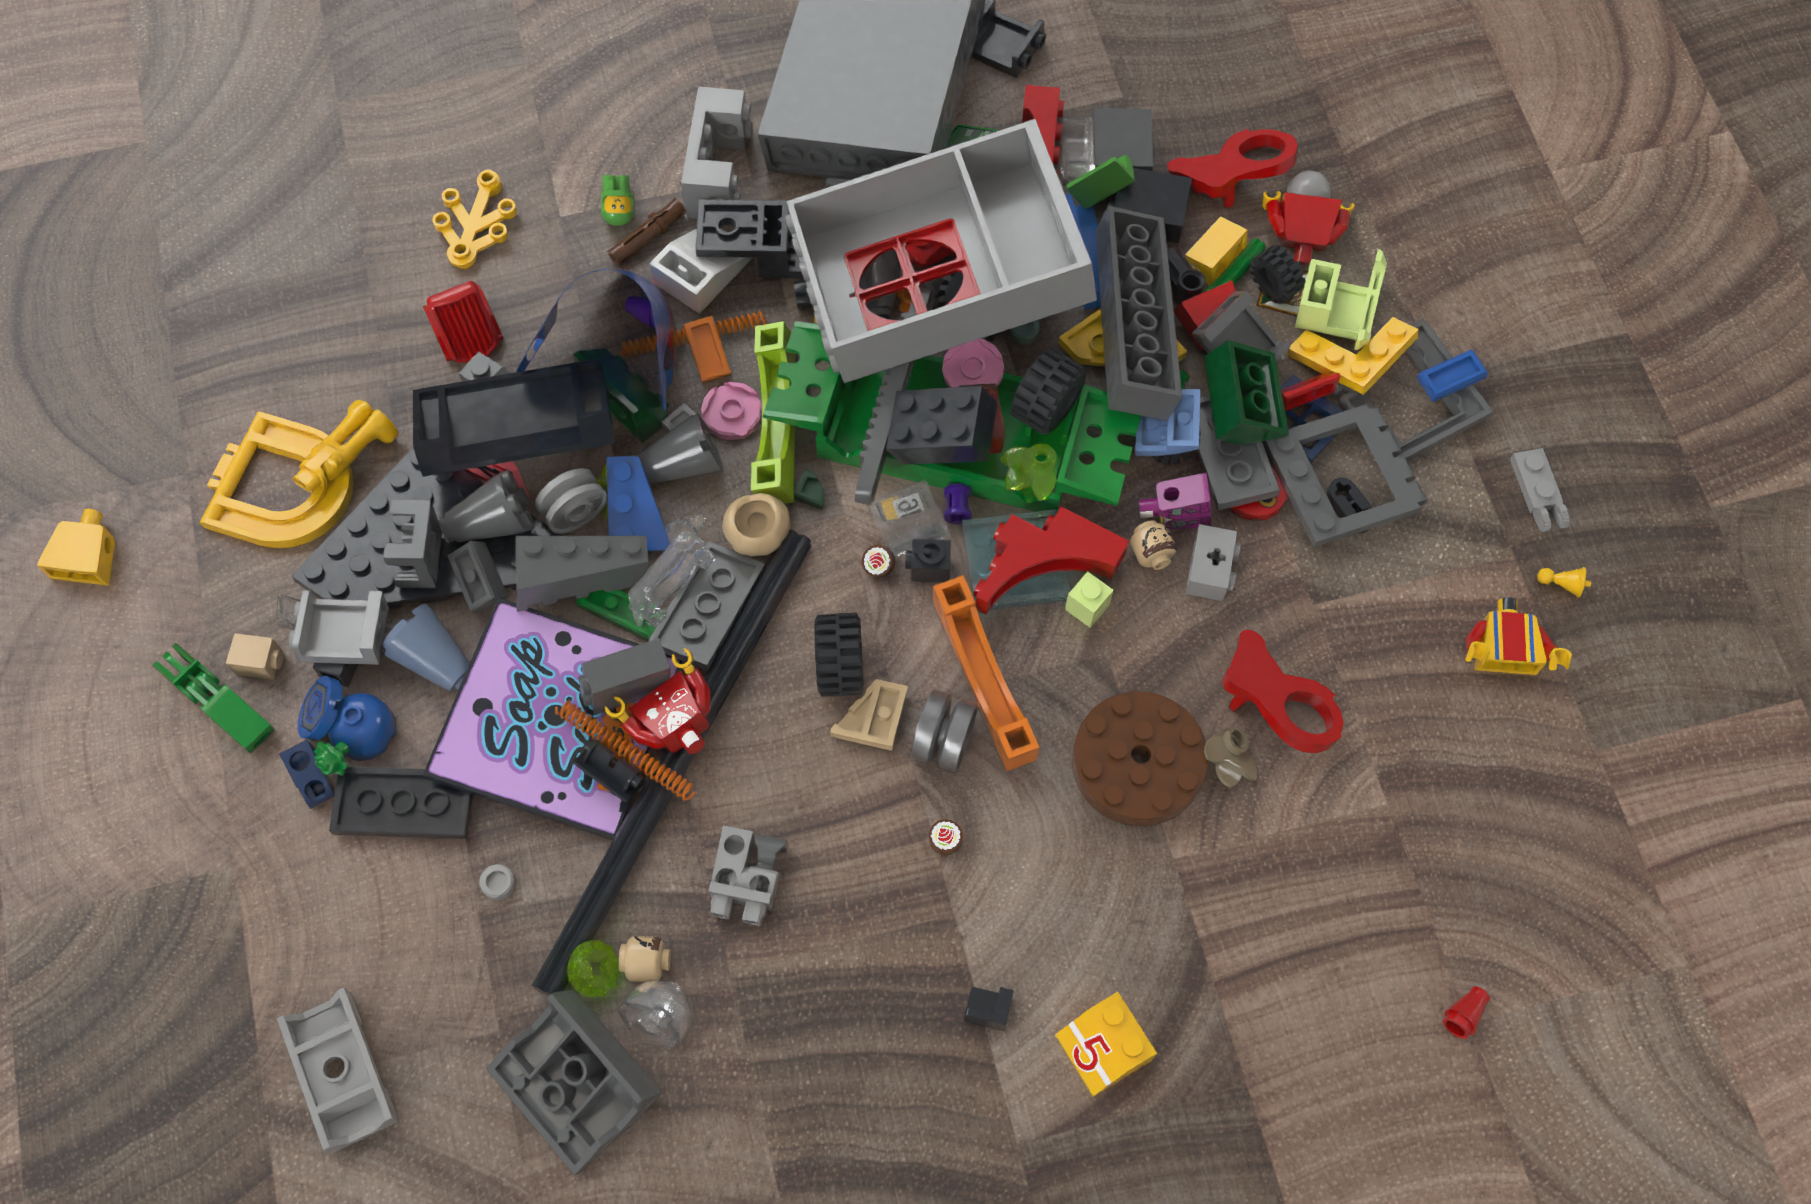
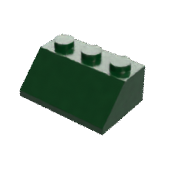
M1227 340L1204 357L1217 440L1244 445L1285 438L1289 435L1275 353Z
M606 348L580 350L573 354L575 362L602 358L611 414L641 443L645 442L663 427L662 421L669 416L667 411L668 403L666 402V410L662 408L661 395L659 393L654 395L648 389L646 381L639 374L633 375L628 370V365L621 356H613Z

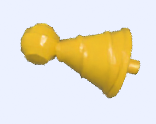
M1585 567L1563 571L1558 574H1554V571L1549 568H1543L1537 574L1538 581L1541 584L1548 585L1555 582V584L1560 585L1577 598L1581 597L1584 586L1591 587V581L1586 580Z

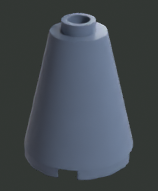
M422 604L411 611L415 615L414 618L408 621L402 619L392 629L382 643L384 649L381 650V653L449 692H453L456 689L459 690L470 663L432 608L427 604Z

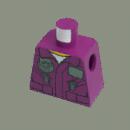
M1207 473L1158 482L1156 484L1157 497L1139 499L1140 517L1160 516V523L1165 524L1169 530L1198 528L1199 524L1212 526Z

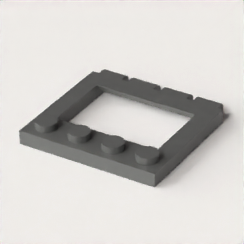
M1424 318L1411 324V326L1419 329L1418 338L1406 352L1421 372L1453 358ZM1338 382L1333 394L1337 397L1345 393L1338 400L1345 411L1365 404L1369 409L1375 407L1366 393L1362 395ZM1472 384L1441 398L1454 416L1401 443L1389 425L1383 431L1391 430L1402 451L1396 457L1405 456L1406 460L1409 461L1490 418L1493 410Z
M1365 404L1288 429L1289 435L1285 438L1262 442L1313 547L1417 514L1420 506L1428 502L1419 483H1409L1415 479V475L1405 456L1396 457L1402 451L1391 430L1383 431L1388 427V424L1379 407L1369 409ZM1359 427L1396 500L1338 519L1302 445Z

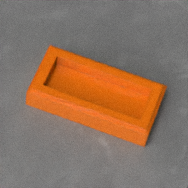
M713 316L683 324L702 384L731 375Z

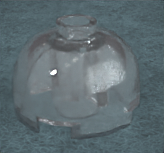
M649 980L637 985L628 994L619 1008L620 1018L629 1030L634 1025L640 1031L647 1034L643 1041L663 1049L670 1050L673 1049L676 1043L680 1044L692 1021L691 1005L683 993V989L672 981Z

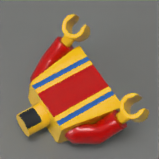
M1505 597L1497 601L1498 611H1491L1484 620L1476 622L1465 638L1468 652L1465 660L1470 662L1472 658H1476L1474 667L1477 671L1537 675L1545 666L1546 660L1549 662V670L1552 671L1557 669L1558 664L1564 666L1565 669L1570 667L1571 652L1564 648H1558L1552 642L1542 626L1538 625L1535 615L1518 613V603L1515 598Z

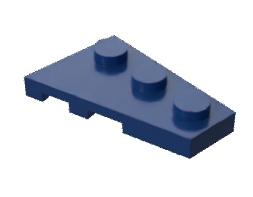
M607 457L609 536H647L648 551H674L640 457Z

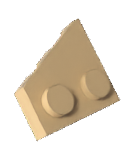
M876 679L866 689L865 695L857 699L849 708V712L838 724L835 723L830 731L831 737L892 751L908 686Z

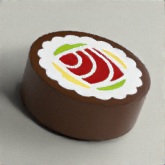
M881 545L871 546L862 556L863 569L870 576L886 577L895 567V556L887 547Z
M943 819L932 825L929 831V844L938 854H953L962 844V830L956 822Z

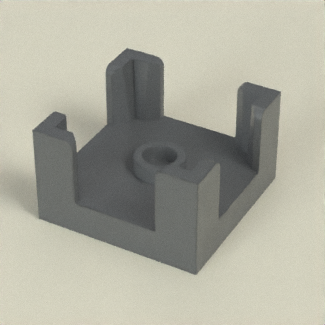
M391 500V515L415 516V523H402L403 543H387L384 547L383 559L386 565L413 566L416 571L398 572L397 577L394 578L396 587L436 588L443 533L431 500Z

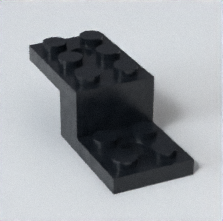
M699 199L695 248L697 257L757 258L759 278H803L799 257H797L791 234L793 233H790L784 216L790 214L786 202L789 200ZM727 224H731L736 227L731 232H723L720 230L722 226Z

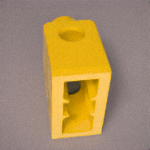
M84 509L80 523L69 521L58 523L37 566L50 579L108 586L115 539L105 527L101 526L103 514L94 509Z

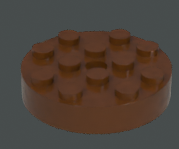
M1150 692L1121 693L1099 703L1081 723L1072 753L1074 778L1087 802L1105 817L1130 826L1161 824L1181 814L1197 796L1208 767V760L1204 754L1206 740L1201 728L1192 715L1173 700ZM1139 754L1145 757L1147 755V762L1137 763L1133 760L1132 756Z

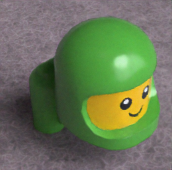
M603 175L601 215L606 223L613 226L626 225L632 221L634 216V193L630 191L628 175H617V177L615 175Z

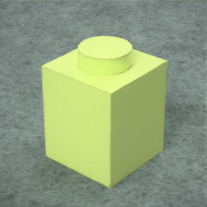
M1087 571L1069 592L1065 610L1091 628L1110 606L1113 589Z

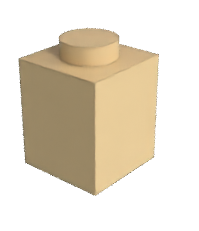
M234 633L226 664L238 676L274 680L277 670L282 667L284 654L273 638Z

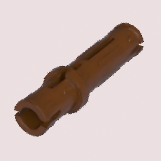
M674 198L657 213L652 212L648 215L647 221L614 247L607 250L610 259L617 266H620L658 234L666 233L668 226L686 214L683 204Z

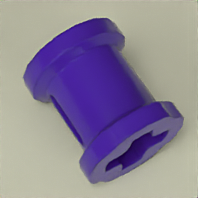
M951 484L944 488V497L947 499V510L944 512V520L946 522L964 524L971 521L972 512L969 510L968 500L971 496V488L968 485Z

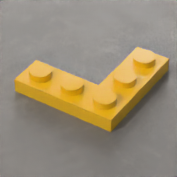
M1392 317L1357 355L1309 330H1305L1290 345L1288 356L1322 374L1339 373L1341 376L1339 383L1364 395L1418 338L1419 329Z

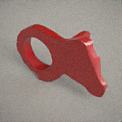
M1247 128L1229 137L1219 154L1196 158H1176L1167 163V168L1171 175L1192 178L1190 187L1196 193H1205L1212 198L1222 197L1225 208H1228L1234 204V187L1240 180L1269 178L1288 172L1296 163L1298 144L1294 136L1279 130L1261 129L1249 131ZM1260 147H1272L1283 152L1275 158L1263 161L1251 160L1242 156L1247 151Z
M1253 630L1241 631L1237 638L1236 652L1227 667V672L1221 683L1225 691L1235 695L1228 707L1235 712L1247 702H1254L1269 726L1288 746L1304 753L1316 754L1330 749L1343 736L1341 732L1344 721L1341 710L1333 700L1337 695L1315 680L1285 675L1266 649L1263 637ZM1301 701L1313 707L1324 719L1326 732L1321 734L1309 733L1297 727L1286 714L1285 702Z

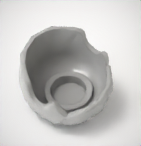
M1316 171L1298 173L1288 182L1286 188L1288 193L1331 198L1332 196L1329 181L1323 174Z

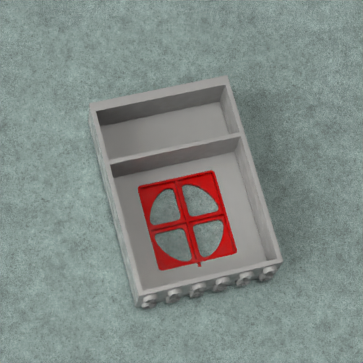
M1035 119L786 201L790 214L784 216L790 233H793L791 234L793 246L797 257H799L800 269L807 284V292L811 304L814 307V315L822 334L823 345L833 372L840 371L844 383L1097 300L1092 262ZM913 242L936 243L949 248L957 257L953 261L916 272L912 267L906 247ZM894 250L897 253L903 276L865 290L861 289V278L868 266L881 254ZM961 272L964 279L955 297L947 305L928 311L920 291V286L925 282ZM901 290H907L911 295L917 315L901 321L889 320L873 314L867 309L866 304L871 300Z

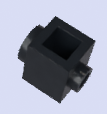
M934 538L912 540V550H906L905 569H911V581L946 582L950 579L951 540H938Z

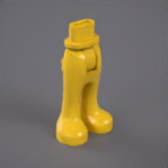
M355 400L348 407V414L337 428L320 444L311 449V453L299 465L300 471L292 479L298 486L309 493L313 492L318 486L325 487L327 480L331 481L343 473L370 442L378 439L386 444L391 443L399 436L398 430L392 421L380 410L376 409L373 411L367 402ZM353 433H355V434L353 435V437H352L347 443H345V441H346Z

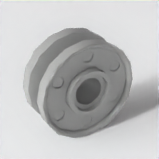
M578 468L560 474L550 481L538 494L535 500V508L543 518H546V524L553 533L564 534L582 528L595 519L605 507L608 495L597 484V479L589 469Z

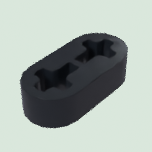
M1337 478L1331 482L1326 495L1339 518L1373 508L1351 480ZM1337 489L1340 492L1346 491L1348 493L1346 498L1343 495L1337 496L1335 494Z

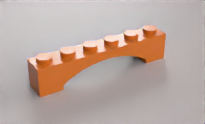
M964 575L933 586L934 606L976 702L979 703L978 707L1006 772L1036 761L1040 747L1027 718L1023 716L998 667L975 606L976 602Z

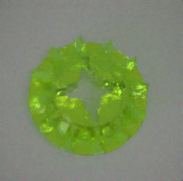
M591 940L582 943L573 951L568 962V978L578 993L588 997L605 995L609 989L616 987L615 981L621 972L618 965L619 957L613 951V946L599 940ZM588 961L601 962L599 969L603 976H591L590 974L593 969Z

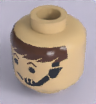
M1147 521L1137 526L1133 531L1134 534L1131 537L1130 545L1139 564L1143 567H1153L1154 570L1167 567L1177 550L1168 527L1156 521Z
M632 936L626 944H622L620 947L619 971L624 972L626 978L631 982L654 983L661 979L663 970H670L671 950L664 948L663 940L660 937Z

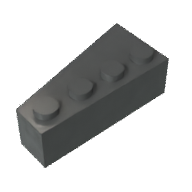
M516 536L517 612L528 610V606L543 603L544 606L555 604L557 599L575 596L578 599L588 597L589 593L604 590L605 592L646 584L648 569L647 536Z

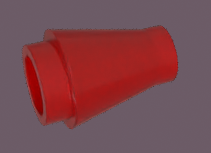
M1473 986L1467 994L1444 1012V1027L1452 1035L1461 1039L1474 1035L1485 1007L1490 1001L1489 994L1484 989Z

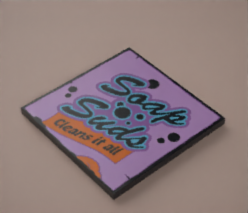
M498 597L424 770L423 777L613 840L623 823L632 797L626 802L622 801L572 763L576 757L584 752L582 748L590 738L592 739V736H587L586 732L582 733L581 729L576 728V725L572 726L571 722H566L565 718L562 719L560 715H556L555 707L557 706L558 712H560L564 703L571 700V705L576 704V709L581 707V712L586 711V716L591 714V720L597 718L596 724L602 721V726L607 725V730L613 729L612 734L618 732L617 738L623 735V741L628 739V745L633 742L634 747L639 746V751L644 750V755L649 753L650 747L638 744L620 726L621 721L618 718H610L606 712L595 715L591 705H584L578 676L583 675L582 663L639 645V643L529 607L528 610L517 612L516 603ZM665 654L670 665L671 678L681 668L673 664L672 656ZM638 701L625 705V711L628 715L632 714L629 708ZM620 706L609 711L615 714L620 712L622 707ZM615 754L612 760L614 765L620 759L618 754Z

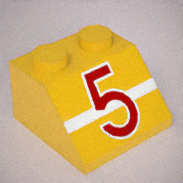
M1119 992L1091 1007L1055 1034V1037L1092 1097L1151 1062L1157 1054Z

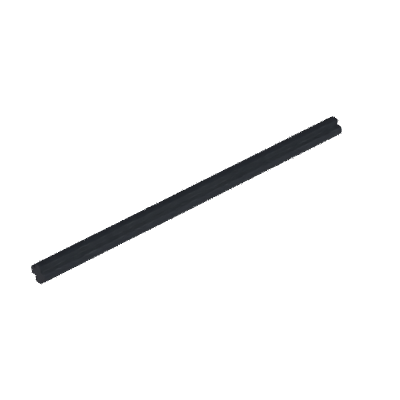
M789 530V534L776 550L704 679L711 691L710 712L706 715L710 725L707 730L700 734L703 740L811 548V540L807 536L799 535L796 531ZM684 747L675 753H671L665 748L658 761L660 760V766L662 764L666 765L665 770L671 767L670 774L676 771L675 778L678 775H682L683 778L695 754H689ZM650 775L531 986L538 992L549 996L551 993L565 990L673 795L672 791L667 790L666 786H661V782L656 783L655 779L650 778ZM674 778L673 781L669 784V787L672 786V784H673L675 778Z

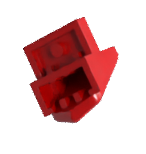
M473 281L465 282L427 298V305L423 306L447 361L454 360L459 363H468L478 351L489 357L497 348L499 341L504 339L480 285H476Z

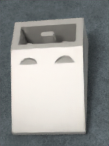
M697 229L670 242L650 262L654 284L700 314L744 268L752 257H697L695 251Z

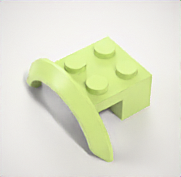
M1378 249L1368 288L1338 282L1341 265L1311 259L1295 327L1356 340L1355 350L1368 344L1387 266L1382 250Z

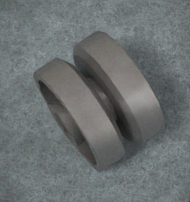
M933 689L917 724L911 758L929 763L935 757L940 745L938 757L940 768L957 772L970 740L979 703L961 698L957 701L950 716L951 695Z

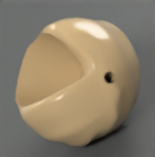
M758 493L745 495L733 501L723 516L722 529L726 539L739 554L765 556L781 546V543L789 534L791 523L788 509L781 500L772 495Z

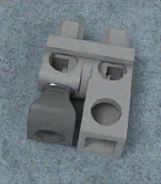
M723 825L712 881L708 890L712 898L711 915L713 917L730 919L733 903L745 905L742 917L744 923L761 926L766 911H772L778 887L779 872L774 870L776 865L775 857L778 852L785 853L787 851V840L761 834L754 836L753 831ZM756 843L758 863L757 866L748 867L751 852L753 853L754 844Z

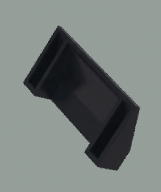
M602 358L413 390V448L422 477L443 475L448 472L591 447L599 448L615 443Z

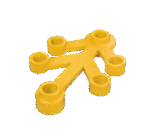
M492 170L482 171L477 178L479 191L470 215L461 203L458 190L448 188L442 193L444 205L452 210L464 229L461 239L452 229V221L449 214L439 212L433 216L432 221L435 229L443 234L450 245L447 249L448 260L457 268L466 269L471 267L475 263L478 252L496 243L505 242L508 239V232L506 226L499 222L504 219H512L517 214L514 201L503 199L498 203L497 210L483 216L490 197L498 195L502 190L500 177ZM511 207L509 211H504L505 208ZM446 220L444 224H438L440 221ZM489 228V234L474 240L477 233ZM498 231L503 232L500 235H494Z

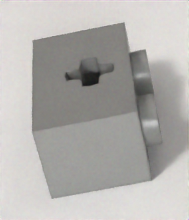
M1199 524L1194 539L1185 594L1223 601L1227 590L1233 591L1236 572H1231L1232 562L1237 563L1241 544L1235 543L1237 531Z

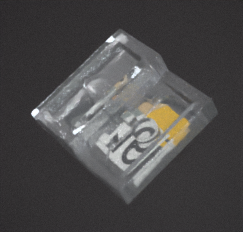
M926 480L876 498L871 506L867 505L885 546L893 552L895 558L906 554V550H912L913 539L934 538L942 540L951 536L942 512L934 502Z

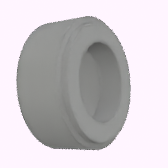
M496 864L489 866L483 871L479 884L482 892L489 899L500 901L513 893L516 880L508 867Z

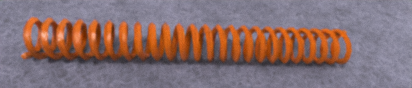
M758 311L757 315L755 312L752 313V318L748 313L746 314V319L741 314L740 320L737 316L734 317V321L729 317L728 322L724 318L722 323L720 320H717L715 325L720 337V329L723 336H726V328L731 335L732 327L737 334V323L740 331L743 332V322L746 330L749 331V321L752 329L755 330V320L757 326L761 325V319L763 325L767 324V319L764 318L761 311ZM682 327L681 333L676 329L674 334L675 345L679 346V339L681 344L685 345V338L689 344L685 329ZM653 334L651 341L647 335L645 343L644 338L641 337L640 344L638 339L635 338L634 345L629 339L628 346L623 340V350L620 351L621 356L625 359L627 352L628 356L631 357L632 351L637 356L638 350L643 355L644 348L649 354L650 347L655 352L657 338Z
M571 700L564 703L560 712H558V707H555L556 715H560L562 719L565 718L566 722H571L572 726L576 725L577 729H581L582 733L586 732L587 736H592L593 740L601 741L603 745L613 750L620 758L623 757L625 761H629L630 765L634 764V767L639 768L641 772L645 771V775H650V778L655 779L656 783L661 782V786H666V789L671 790L673 794L677 793V796L682 797L683 801L689 800L696 793L693 791L685 798V795L693 785L692 782L686 785L687 778L681 781L682 775H678L675 778L676 771L670 774L671 767L665 770L666 765L662 764L660 766V760L654 763L655 757L649 759L650 754L644 755V750L639 751V746L634 747L633 742L628 745L629 741L628 739L623 741V735L617 738L618 732L612 734L613 729L607 730V725L602 726V721L596 724L597 718L591 720L592 715L586 716V711L581 712V707L576 709V704L571 705ZM675 778V780H674L672 786L669 787V784H670V783L673 781V779ZM681 781V783L678 786V789L674 791V788ZM686 785L683 793L679 794L683 787Z

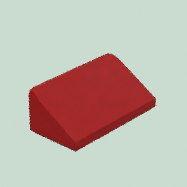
M1324 373L1281 389L1285 411L1334 393L1341 377L1340 374Z

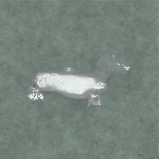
M698 512L685 520H677L667 525L665 531L671 544L654 564L648 568L644 576L630 589L628 593L629 609L634 613L637 626H642L645 619L656 628L668 615L664 610H660L663 602L688 583L693 577L696 567L707 570L717 559L711 550L705 551L706 544L699 536L706 523V518L702 512Z

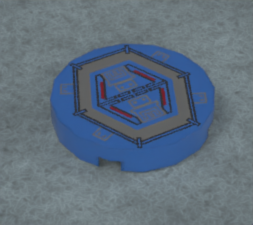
M322 676L309 689L298 718V733L301 738L310 741L320 740L331 729L338 715V710L334 709L335 702H341L342 686L339 680Z

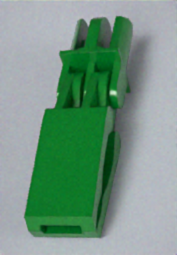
M174 643L171 647L189 665L184 667L166 651L162 657L179 672L177 677L157 660L152 664L153 667L195 705L199 701L202 704L200 709L251 754L275 729L227 685L218 686L217 684L220 680L178 643ZM211 692L213 695L209 697L207 693Z

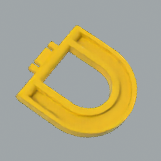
M257 412L240 446L233 443L228 444L226 451L234 455L223 453L213 472V476L221 480L218 481L210 478L207 486L212 490H216L199 524L206 529L270 548L295 547L311 542L330 530L346 511L353 492L351 466L333 480H327L325 487L318 486L303 504L291 510L271 511L231 499L256 449H262L303 462L311 453V449L329 436L313 427L267 413Z

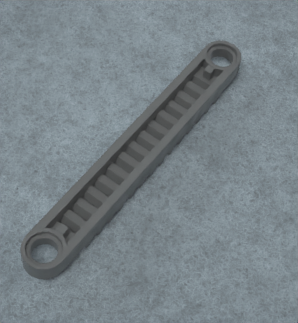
M920 287L926 309L930 311L933 289ZM913 301L911 302L909 312L901 314V320L917 315ZM915 360L886 369V375L882 377L879 397H876V408L872 410L873 418L869 420L870 429L866 430V440H863L862 443L863 451L859 453L861 472L855 491V502L870 506L873 504L888 454L886 446L896 391L907 390Z

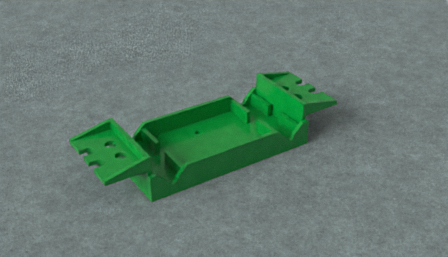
M795 321L786 351L798 354L800 360L793 364L781 361L777 377L789 380L791 386L785 390L772 387L763 412V418L817 431L816 451L818 458L860 468L859 453L863 451L862 443L863 440H866V430L870 429L869 420L873 418L872 410L876 408V397H879V387L882 386V377L886 375L885 370L844 383L840 371L833 372L818 324ZM929 355L916 359L907 390L949 388L945 383L942 372L944 358ZM821 361H827L830 367L825 371H820L815 365ZM1003 373V378L998 388L990 394L998 402L988 461L903 465L888 452L882 474L942 489L951 484H965L971 488V496L1053 516L1059 510L1063 493L1117 506L1126 474L1113 471L1110 464L1114 461L1129 464L1133 447L1120 444L1117 438L1122 434L1136 437L1141 415L1108 409L1107 392L1083 385L1082 392L1063 422L1048 435H1042L1011 415L1012 401L1023 377ZM812 387H818L821 393L816 397H810L806 391ZM1097 427L1102 434L1094 438L1087 434V429ZM1082 454H1090L1093 456L1094 462L1086 465L1080 461L1079 457Z

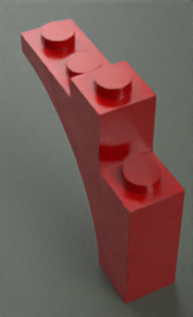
M1062 506L1055 516L1049 515L1043 529L1011 514L1006 524L1001 522L994 533L993 539L996 540V555L989 566L990 575L986 580L981 579L974 590L973 596L976 597V609L987 615L992 606L1011 588L1027 579L1044 573L1068 570L1088 571L1089 573L1101 575L1112 580L1126 556L1129 541Z

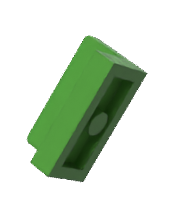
M1126 154L1118 159L1113 157L1068 183L1067 191L1087 209L1135 181L1132 160Z

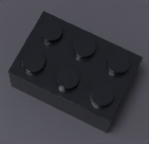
M982 386L896 391L886 450L903 465L988 461L998 402Z

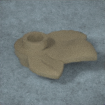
M1236 727L1225 728L1219 732L1218 736L1210 737L1204 747L1206 759L1216 763L1215 770L1218 778L1229 788L1238 784L1242 775L1252 781L1257 779L1256 763L1254 758L1247 752L1249 748L1248 738L1241 729Z

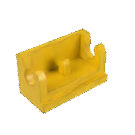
M1220 216L1185 254V259L1192 265L1197 266H1192V268L1204 275L1208 286L1219 277L1248 245L1247 229Z

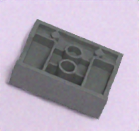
M571 989L551 993L547 998L548 1007L531 1027L512 1038L486 1069L571 1172L577 1175L641 1118L662 1094V1091L578 994Z

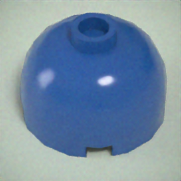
M367 693L350 694L342 698L341 702L338 701L335 704L334 709L338 710V715L327 733L333 746H336L339 742H344L348 746L349 752L344 756L356 761L371 760L384 753L388 748L387 744L396 734V719L388 705L375 695Z

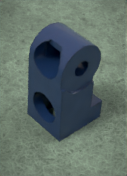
M306 739L281 752L279 755L296 788L299 789L305 802L312 809L333 798L335 790L328 776L324 775L315 766V747Z

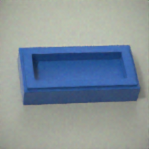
M1471 349L1420 372L1417 380L1431 401L1435 402L1486 379L1488 372Z

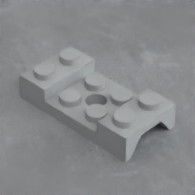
M346 988L337 990L329 1001L303 1013L283 1015L277 1018L324 1151L332 1154L399 1122L388 1090L383 1087L361 1027L363 1023L351 992ZM336 1059H342L345 1065L343 1073L337 1078H329L327 1075L328 1065Z

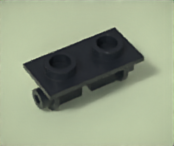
M590 738L582 748L584 752L572 761L587 776L592 777L608 789L611 794L624 802L643 787L641 783L644 778L640 775L641 771L622 758L614 765L612 760L616 753L603 745L599 740L594 741Z

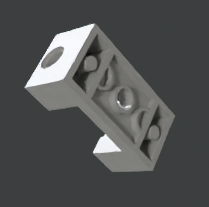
M698 87L681 180L687 218L698 219L699 199L741 200V193H738L739 176L734 175L733 162L709 161V159H714L715 148L745 150L747 139L752 138L753 122L749 121L751 104L746 103L745 90Z

